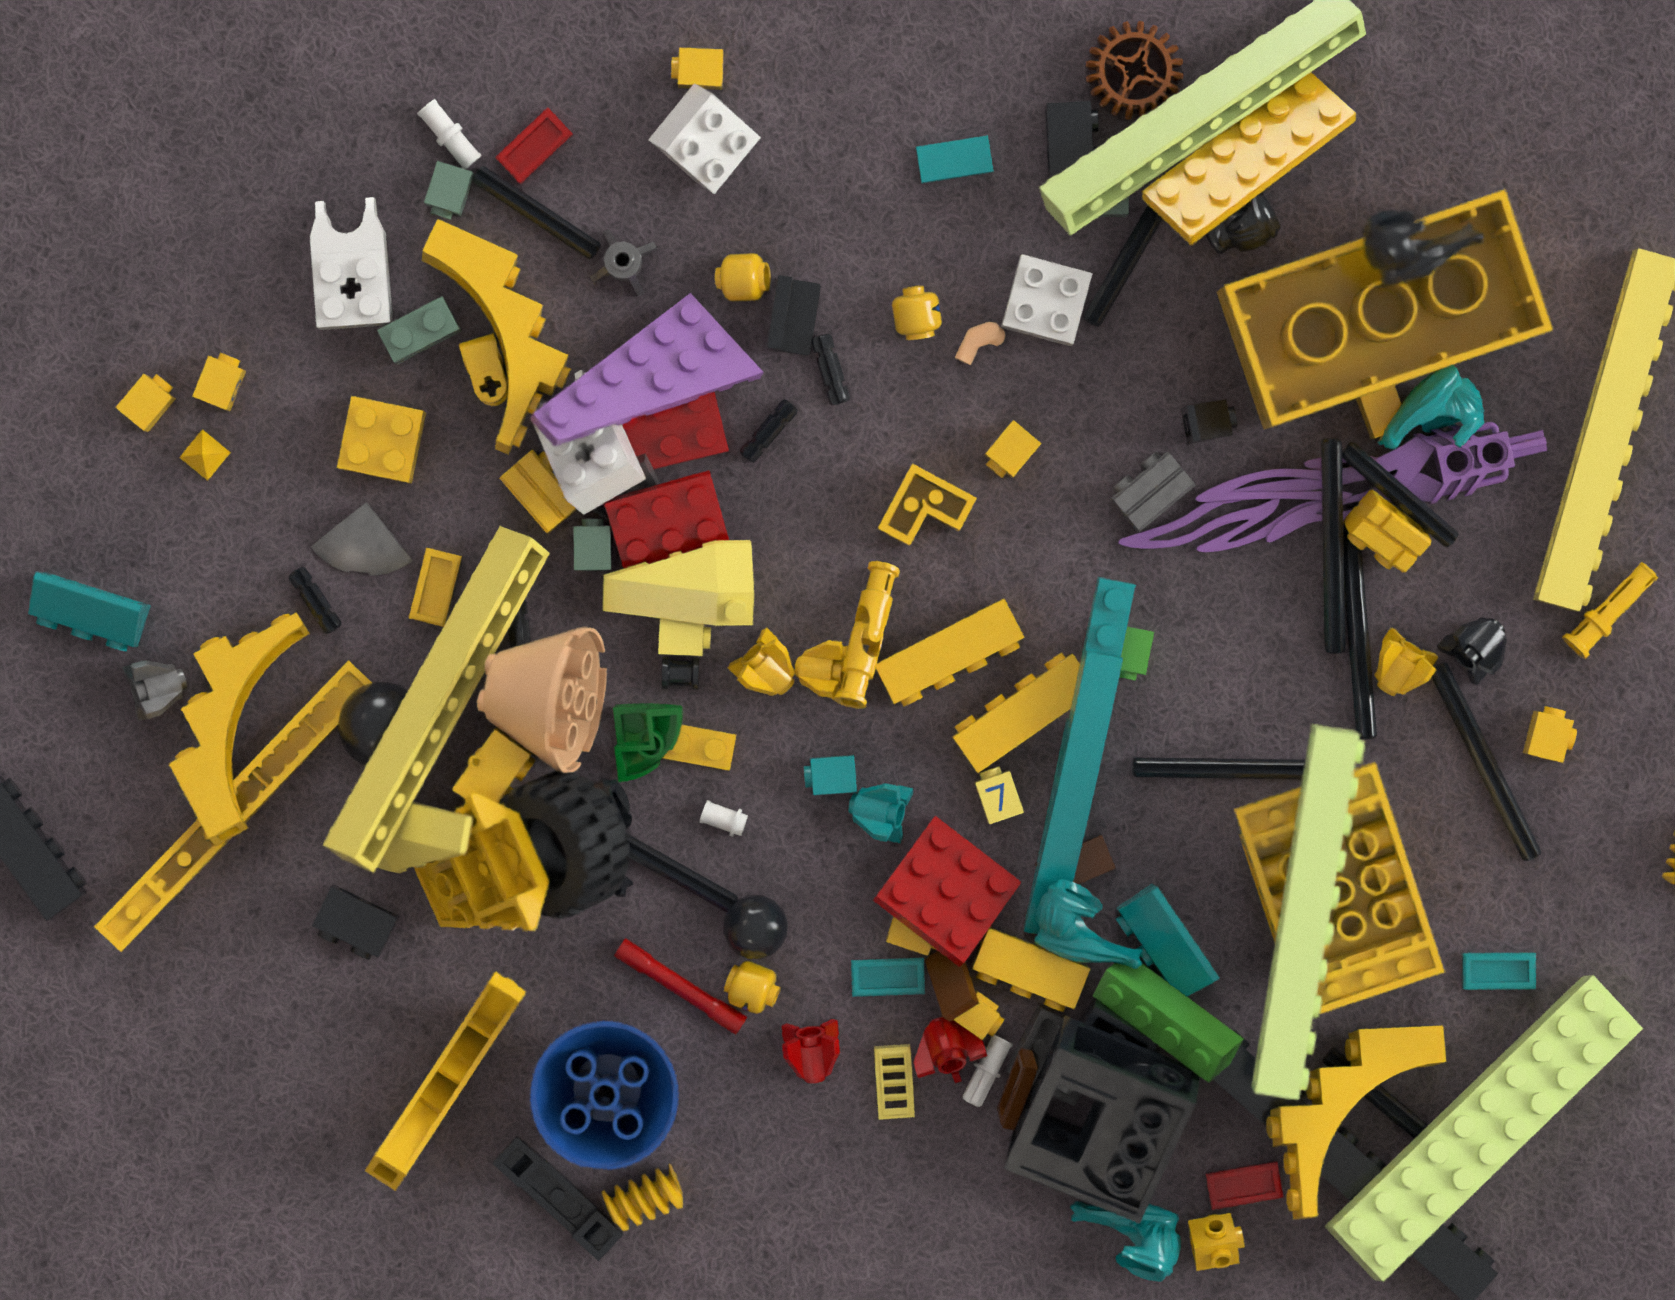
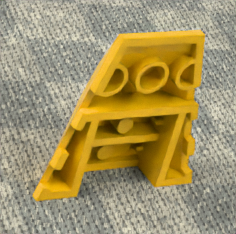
M475 792L467 797L464 806L455 811V813L472 817L466 854L443 861H430L426 863V866L413 868L440 927L471 928L479 926L480 929H490L497 926L502 927V930H513L521 927L523 931H532L537 928L549 883L548 877L519 813Z

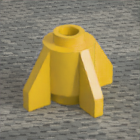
M765 628L760 633L756 641L757 644L751 647L743 658L740 657L731 662L727 668L746 689L768 694L769 696L783 695L794 684L793 676L795 669L792 667L787 648L768 628Z
M1390 628L1383 638L1378 669L1374 674L1378 680L1377 686L1391 696H1395L1397 693L1404 695L1430 680L1436 671L1433 665L1438 656L1433 652L1421 650L1416 645L1406 641L1396 629Z
M828 640L805 650L795 663V675L799 678L801 685L808 687L820 697H828L836 701L834 699L835 694L840 692L844 677L842 667L848 646H843L842 642Z

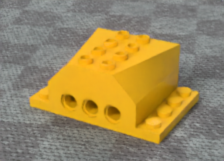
M1375 762L1354 768L1353 777L1358 778V788L1355 800L1349 799L1347 814H1352V823L1349 836H1343L1341 850L1346 851L1344 870L1342 873L1337 872L1335 887L1340 888L1337 908H1331L1328 923L1334 924L1331 945L1324 946L1322 959L1328 961L1325 981L1318 982L1316 994L1321 996L1320 1014L1445 972ZM1301 787L1234 809L1242 834H1239V838L1274 943L1276 941Z

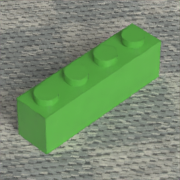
M1114 963L1105 971L1093 994V997L1133 1025L1208 1083L1230 1065L1243 1041L1241 1036L1144 964L1137 969H1133L1123 964Z

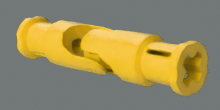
M871 561L868 564L870 575L866 590L861 592L855 615V624L851 631L842 667L844 677L840 692L835 694L834 698L837 703L846 707L866 708L867 701L864 697L868 681L873 679L884 628L887 624L893 601L890 594L894 578H898L900 573L898 567L886 562ZM863 644L869 645L867 653L863 650Z

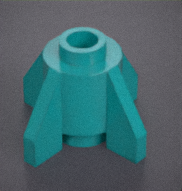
M887 783L868 788L862 787L850 799L849 814L852 815L853 822L857 823L873 839L901 843L903 840L901 824L905 814V805L907 806L914 794L913 788Z

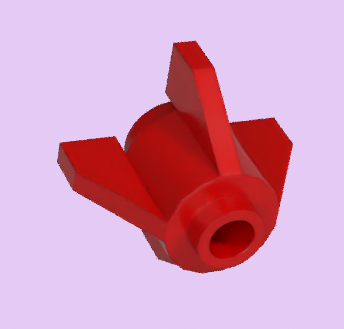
M943 1017L932 1020L925 1028L913 1064L918 1078L934 1074L935 1066L941 1073H951L956 1084L962 1082L959 1070L965 1067L967 1056H969L971 1062L988 1055L983 1040L955 1020L948 1021Z
M831 1019L821 1024L820 1027L809 1026L801 1029L798 1026L787 1023L782 1025V1036L785 1042L782 1044L783 1058L796 1073V1076L804 1079L807 1083L824 1081L832 1073L840 1053L838 1020Z

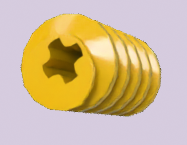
M670 1163L668 1164L669 1175L667 1176L659 1168L655 1169V1181H651L644 1173L641 1175L642 1186L640 1187L630 1179L628 1180V1192H624L618 1184L614 1186L615 1197L613 1198L605 1190L602 1191L604 1202L613 1222L623 1231L629 1230V1218L637 1226L642 1225V1213L650 1220L656 1219V1207L664 1215L669 1214V1202L677 1209L683 1208L682 1189Z

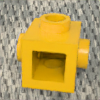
M1231 1213L1213 1214L1204 1218L1188 1220L1190 1244L1197 1271L1225 1268L1229 1265L1240 1264L1238 1249L1245 1248L1241 1226L1234 1227Z

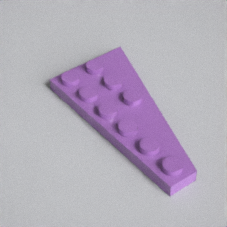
M690 293L534 412L530 420L554 446H558L594 434L596 430L614 424L618 426L627 423L630 419L644 414L648 416L697 400L699 396L717 390L721 392L747 380L751 382L760 379L764 372Z

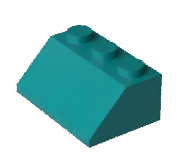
M35 572L28 614L36 616V624L57 630L58 624L72 628L71 635L90 641H92L93 635L107 639L106 646L127 652L128 646L138 647L151 605L47 572Z
M1150 884L1116 908L1120 916L1115 920L1127 937L1134 934L1140 942L1141 946L1136 949H1142V956L1140 957L1149 967L1154 963L1161 973L1160 977L1185 996H1189L1219 979V976L1157 886Z

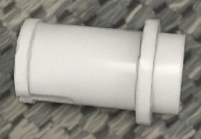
M707 800L700 823L728 831L731 837L734 834L741 836L748 815L742 814V809H738L737 812Z

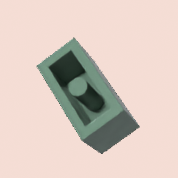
M441 296L377 331L393 362L398 365L461 332V329L445 298Z

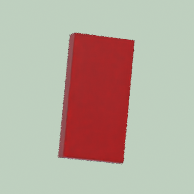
M547 107L495 158L521 185L573 133Z
M1277 1161L1205 1173L1212 1210L1284 1198Z

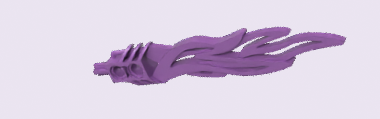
M1486 422L1476 432L1491 429L1492 434L1480 437L1472 435L1465 445L1459 448L1455 445L1453 437L1461 427L1453 424L1448 426L1452 431L1443 432L1436 428L1430 430L1435 434L1431 436L1415 433L1412 434L1415 437L1396 449L1379 457H1371L1388 472L1396 470L1393 476L1421 501H1429V505L1436 504L1441 496L1448 495L1446 501L1453 500L1459 492L1466 491L1464 497L1470 496L1477 488L1504 482L1509 476L1508 468L1515 467V458L1547 451V442L1543 430L1509 437L1508 432H1500L1495 423ZM1490 442L1495 443L1500 449L1499 459L1492 464L1486 462L1482 456L1484 446ZM1453 451L1462 453L1465 458L1464 467L1458 472L1451 471L1447 466V457ZM1432 452L1434 453L1440 482L1420 473ZM1321 458L1304 462L1305 467L1315 470L1271 469L1225 481L1197 495L1195 500L1205 503L1183 517L1165 525L1123 537L1118 543L1131 548L1179 546L1191 542L1215 528L1241 520L1248 521L1227 533L1197 546L1196 549L1199 552L1222 551L1239 547L1266 537V542H1273L1308 523L1322 521V491H1311L1322 489ZM1352 466L1342 468L1343 485L1366 480ZM1501 470V475L1484 479L1487 473ZM1271 477H1298V478H1299V479H1290V480H1282V481H1275V482H1268V483L1256 484V485H1252V486H1248V487H1243V488L1236 489V488H1238V487H1240V486H1242V485H1244V484H1247V483H1249V482H1252V481H1255V480H1260V479H1265V478H1271ZM1376 487L1372 488L1375 492L1384 497L1386 500L1392 502ZM1368 491L1356 495L1343 492V505L1360 501ZM1248 499H1271L1261 505L1220 516L1202 525L1192 533L1170 540H1149L1181 528L1222 504ZM1280 499L1312 500L1287 510L1259 530L1238 540L1228 542L1237 534L1272 514L1277 508ZM1352 509L1343 511V522Z

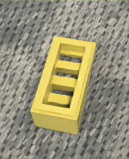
M910 1044L875 1046L874 1060L879 1120L915 1117ZM904 1058V1064L883 1066L882 1059ZM905 1072V1078L883 1080V1073ZM884 1087H906V1093L884 1094ZM885 1101H907V1107L885 1109Z

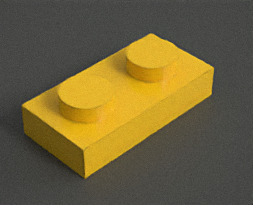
M682 725L676 745L663 758L730 771L736 734Z

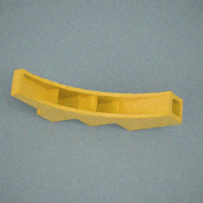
M437 219L422 250V261L440 270L461 286L481 308L496 334L505 361L508 398L503 424L496 439L495 449L509 455L512 446L520 447L528 427L524 426L523 422L527 414L533 415L538 409L543 395L537 392L541 391L552 396L556 386L563 389L571 371V368L566 367L568 355L531 339V336L534 338L539 337L546 318L541 317L542 304L506 288L507 286L512 289L520 274L521 269L516 267L518 255Z
M297 612L292 615L284 614L277 617L271 622V627L260 633L251 632L239 640V645L233 647L226 636L221 639L215 637L204 642L200 646L201 650L194 653L213 691L210 693L201 692L188 700V705L181 708L201 746L196 749L195 747H189L182 750L175 756L176 760L169 763V766L206 835L215 846L248 829L239 808L233 782L232 754L234 737L244 705L258 680L283 652L310 634Z
M497 972L493 974L451 1041L369 1163L365 1172L394 1191L397 1190L525 995L526 991L518 987L513 980L505 978Z
M1443 1026L1359 1029L1349 1033V1039L1345 1042V1054L1347 1060L1351 1061V1067L1318 1068L1310 1071L1306 1094L1308 1099H1312V1105L1278 1107L1270 1110L1271 1116H1268L1266 1122L1268 1137L1272 1138L1273 1147L1287 1146L1288 1150L1284 1154L1283 1163L1285 1173L1290 1175L1291 1189L1287 1190L1286 1201L1288 1210L1293 1213V1220L1317 1217V1193L1323 1160L1338 1126L1354 1105L1378 1084L1396 1074L1414 1068L1435 1066L1446 1062Z

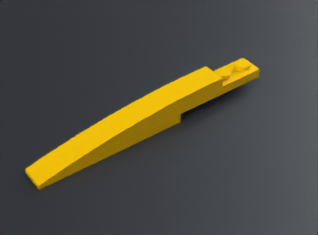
M349 660L233 780L235 794L245 822L260 809L338 726L340 710L346 699L358 688L372 683ZM197 818L184 834L94 927L122 952L230 839L215 846L209 840Z

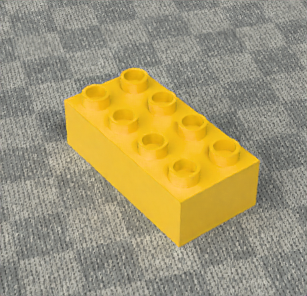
M1502 190L1420 218L1425 222L1424 230L1409 239L1429 240L1439 238L1461 230L1468 223L1472 224L1474 231L1484 235L1481 244L1468 246L1458 251L1432 274L1424 278L1384 287L1380 280V270L1374 269L1365 256V238L1225 285L1218 290L1217 295L1263 429L1274 427L1552 331L1553 328L1506 191Z

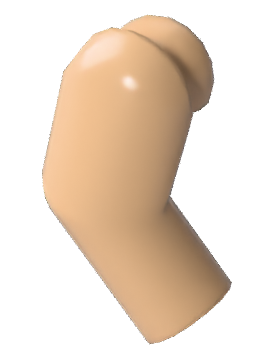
M986 322L970 328L966 332L955 358L971 365L979 347L988 344L999 346L1005 340L1004 329L995 322Z

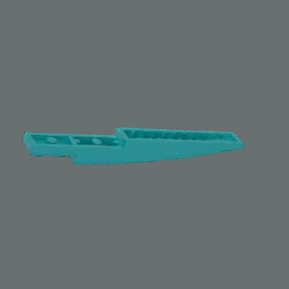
M1102 577L1097 578L1069 718H1066L1037 859V867L1035 869L1023 928L1024 932L1038 934L1040 926L1035 921L1036 910L1042 896L1048 891V886L1056 883L1059 879L1074 881L1123 661L1121 653L1135 590V584Z

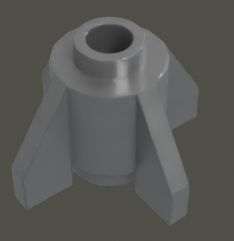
M609 229L604 231L603 234L610 247L605 253V266L590 276L592 282L595 284L610 275L619 281H630L638 297L643 295L644 291L636 276L642 267L641 257L656 250L655 243L651 242L636 248L628 242H616ZM623 253L625 257L629 256L630 261L627 266L620 267L616 264L619 254Z
M144 660L123 667V673L130 684L136 703L135 712L138 721L162 715L177 700L182 699V691L187 690V682L182 669L176 670L173 664Z

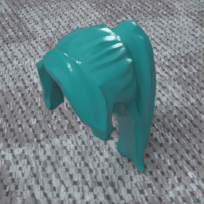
M1454 365L1433 371L1411 391L1384 430L1383 436L1377 442L1379 445L1384 444L1386 448L1396 449L1402 438L1417 425H1422L1424 432L1431 433L1430 430L1445 428L1461 421L1463 426L1453 437L1455 445L1460 448L1484 424V408L1481 395L1468 378L1460 377L1457 367Z
M1059 879L1056 883L1048 886V891L1042 896L1036 910L1035 921L1040 926L1039 932L1034 938L1036 945L1076 963L1113 962L1129 966L1133 969H1137L1143 964L1139 959L1142 956V949H1130L1114 944L1087 928L1081 916L1093 918L1096 913L1103 909V905L1097 897H1094L1083 886L1064 879Z
M1075 1201L1070 1205L1071 1210L1074 1212L1071 1216V1221H1086L1105 1225L1131 1239L1135 1246H1124L1123 1250L1115 1258L1122 1268H1126L1137 1277L1158 1282L1163 1281L1166 1276H1170L1173 1273L1172 1268L1177 1263L1181 1251V1236L1175 1232L1179 1221V1214L1149 1204L1139 1224L1093 1204Z

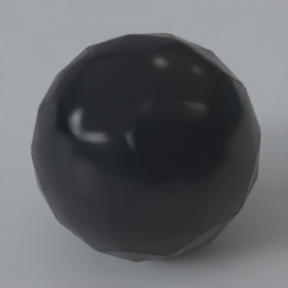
M748 895L737 900L728 909L724 918L723 933L727 944L736 954L747 959H764L775 954L787 937L788 921L784 910L776 901L763 895Z

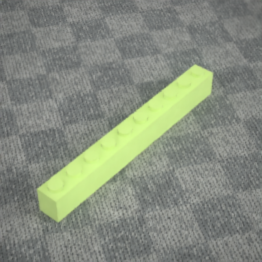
M1313 0L1312 3L1296 14L1288 16L1281 24L1268 33L1257 37L1253 43L1243 50L1229 56L1215 69L1197 78L1194 83L1184 90L1170 96L1156 109L1139 117L1128 128L1117 135L1111 136L1100 147L1088 155L1080 157L1072 166L1060 174L1051 177L1044 185L1039 187L1046 210L1071 236L1365 36L1366 31L1362 12L1350 0Z
M1311 724L1251 1085L1253 1091L1258 1094L1299 1100L1300 1090H1306L1308 1086L1309 1068H1304L1306 1054H1312L1315 1045V1032H1310L1312 1018H1318L1321 1009V996L1316 994L1318 982H1324L1327 973L1328 961L1322 958L1324 946L1331 945L1334 924L1328 922L1331 908L1336 909L1339 901L1340 888L1335 887L1337 872L1342 873L1344 870L1346 851L1341 850L1343 836H1349L1352 823V814H1347L1349 799L1355 800L1358 788V778L1353 777L1355 762L1361 763L1364 752V741H1359L1360 734L1354 730Z

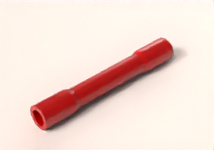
M626 938L614 954V957L637 972L645 974L735 1035L747 1019V1016L724 1001L716 999Z

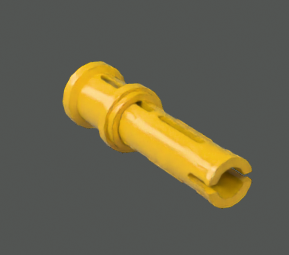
M1641 562L1595 611L1592 609L1587 611L1583 615L1585 619L1570 634L1565 633L1562 636L1565 643L1580 657L1586 659L1590 655L1589 650L1603 636L1608 637L1611 634V626L1658 579L1655 572Z

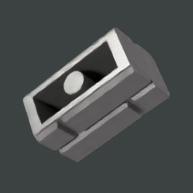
M1156 451L1140 464L1144 470L1134 479L1128 474L1112 488L1116 494L1110 500L1137 532L1142 531L1196 486L1169 452L1160 456Z

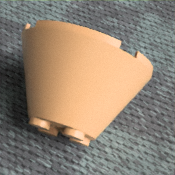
M580 627L500 651L497 655L489 654L485 662V674L487 675L485 689L480 691L477 700L478 710L485 712L486 718L490 723L556 771L562 773L575 772L581 766V762L576 761L582 751L590 752L602 715L607 668L600 667L599 652H605L601 635L593 628Z

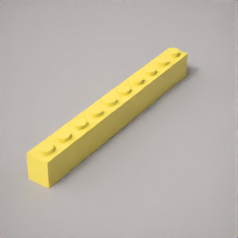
M1640 248L1632 251L1533 600L1574 612H1580L1581 607L1587 606L1590 601L1593 586L1588 585L1591 572L1597 571L1601 563L1603 551L1598 550L1601 537L1607 536L1611 528L1613 516L1608 515L1611 502L1617 501L1621 493L1623 481L1618 480L1621 467L1627 466L1631 458L1633 446L1628 445L1631 432L1637 431L1641 423L1643 411L1638 410L1641 397L1647 396L1651 388L1653 376L1648 374L1651 362L1658 360L1662 350L1663 341L1658 339L1661 327L1668 325L1672 315L1673 306L1668 303L1671 292L1675 291V258Z
M499 526L496 534L490 541L486 552L473 572L460 599L455 604L450 617L438 635L435 644L419 669L415 680L323 843V846L341 859L373 873L376 870L483 676L488 655L495 654L550 554L532 537Z

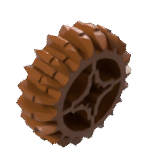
M1128 21L1123 22V34L1121 35L1114 26L1110 27L1108 31L1112 40L1109 41L1105 36L1100 35L1097 41L1103 47V50L1097 47H1091L1089 50V54L1098 60H1090L1085 63V68L1096 70V74L1086 76V83L1097 82L1099 85L1090 91V95L1095 97L1103 93L1105 97L1100 101L1099 107L1104 108L1111 101L1115 104L1111 110V115L1114 117L1118 114L1120 107L1125 108V120H1131L1133 109H1137L1138 117L1147 114L1146 107H1149L1151 111L1158 107V100L1163 104L1169 98L1165 94L1166 91L1171 94H1178L1180 88L1172 84L1171 80L1181 81L1184 76L1181 72L1173 71V68L1182 66L1183 59H1171L1170 55L1178 51V46L1172 45L1167 49L1164 47L1170 35L1165 33L1160 40L1154 38L1158 30L1156 25H1152L1148 34L1143 33V21H1138L1135 32H1131ZM1122 43H1141L1137 53L1132 57L1115 56L1110 53L1112 49ZM1151 48L1161 58L1164 78L1157 76V73L1151 70L1147 64V57ZM1140 54H1142L1143 57L1139 64L1142 66L1140 70H1144V76L1137 75L1127 87L1126 84L1129 79L1127 74L1129 71H1125V65L1132 66L1138 60ZM1105 63L1112 66V69L1119 72L1122 83L1118 93L1110 87L1106 80ZM1137 84L1152 85L1159 89L1153 95L1144 99H1127L1132 88Z

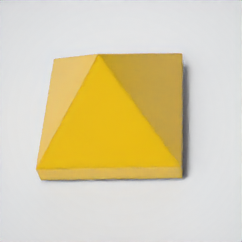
M202 429L179 458L208 481L231 452Z

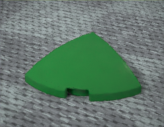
M655 703L616 704L613 707L617 738L614 750L618 782L630 781L645 776L660 765V760L669 750H673L682 727L683 707L681 705Z

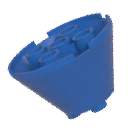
M598 1021L574 1027L559 1036L546 1049L533 1074L530 1101L536 1126L542 1137L554 1151L577 1165L609 1170L626 1167L644 1159L662 1143L674 1122L679 1092L674 1068L668 1056L656 1041L641 1030L630 1025L613 1021ZM601 1085H609L613 1088L615 1095L613 1097H610L608 1094L601 1096L598 1092Z

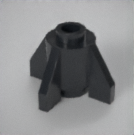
M1480 617L1476 621L1462 625L1456 632L1445 636L1437 645V648L1447 655H1454L1456 660L1464 668L1468 669L1467 673L1471 683L1478 685L1487 673L1494 675L1503 665L1507 642L1505 629L1493 618Z

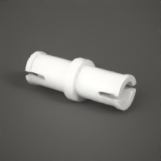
M435 99L417 113L438 137L436 142L440 146L444 145L462 166V169H467L482 156L462 134L461 130L463 128L460 124H454Z

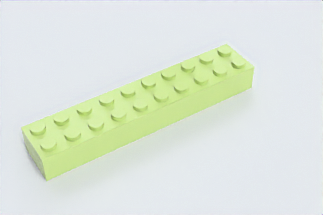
M1594 975L1581 977L1324 1227L1373 1280L1384 1282L1643 1028Z

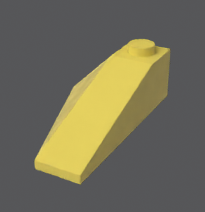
M715 540L704 543L702 548L682 554L679 551L669 554L670 558L651 564L643 562L603 575L602 609L606 612L715 626L753 625L754 580L751 540Z
M412 802L377 868L394 873L406 872L407 868L426 866V863L430 861H443L466 854L472 817Z

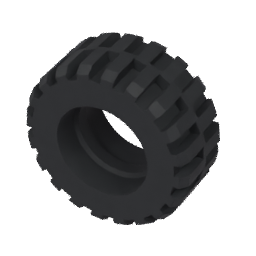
M554 771L511 790L499 802V804L519 813L549 880L540 915L554 919L572 917L609 899L622 885L625 877L624 874H626L629 860L626 859V855L629 854V841H625L624 834L627 831L624 822L620 823L617 817L619 812L616 806L607 801L608 795L601 788L595 789L593 787L594 782L585 777H579L578 774L572 772L562 773ZM552 829L563 844L567 860L563 857L555 843Z

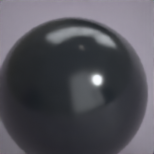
M374 682L358 688L346 699L340 710L338 732L344 749L354 760L365 766L370 761L384 732L387 730L402 700L405 698L408 692L407 689L390 682Z

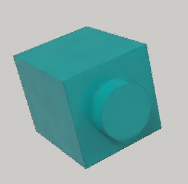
M854 755L810 758L811 766H804L805 788L812 787L813 795L857 792Z

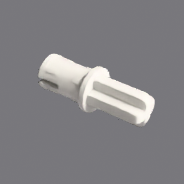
M996 1035L991 1037L986 1047L988 1056L981 1058L979 1063H974V1066L977 1068L963 1094V1099L966 1102L977 1107L982 1106L995 1078H1000L1001 1076L998 1072L1010 1048L1013 1046L1012 1043Z

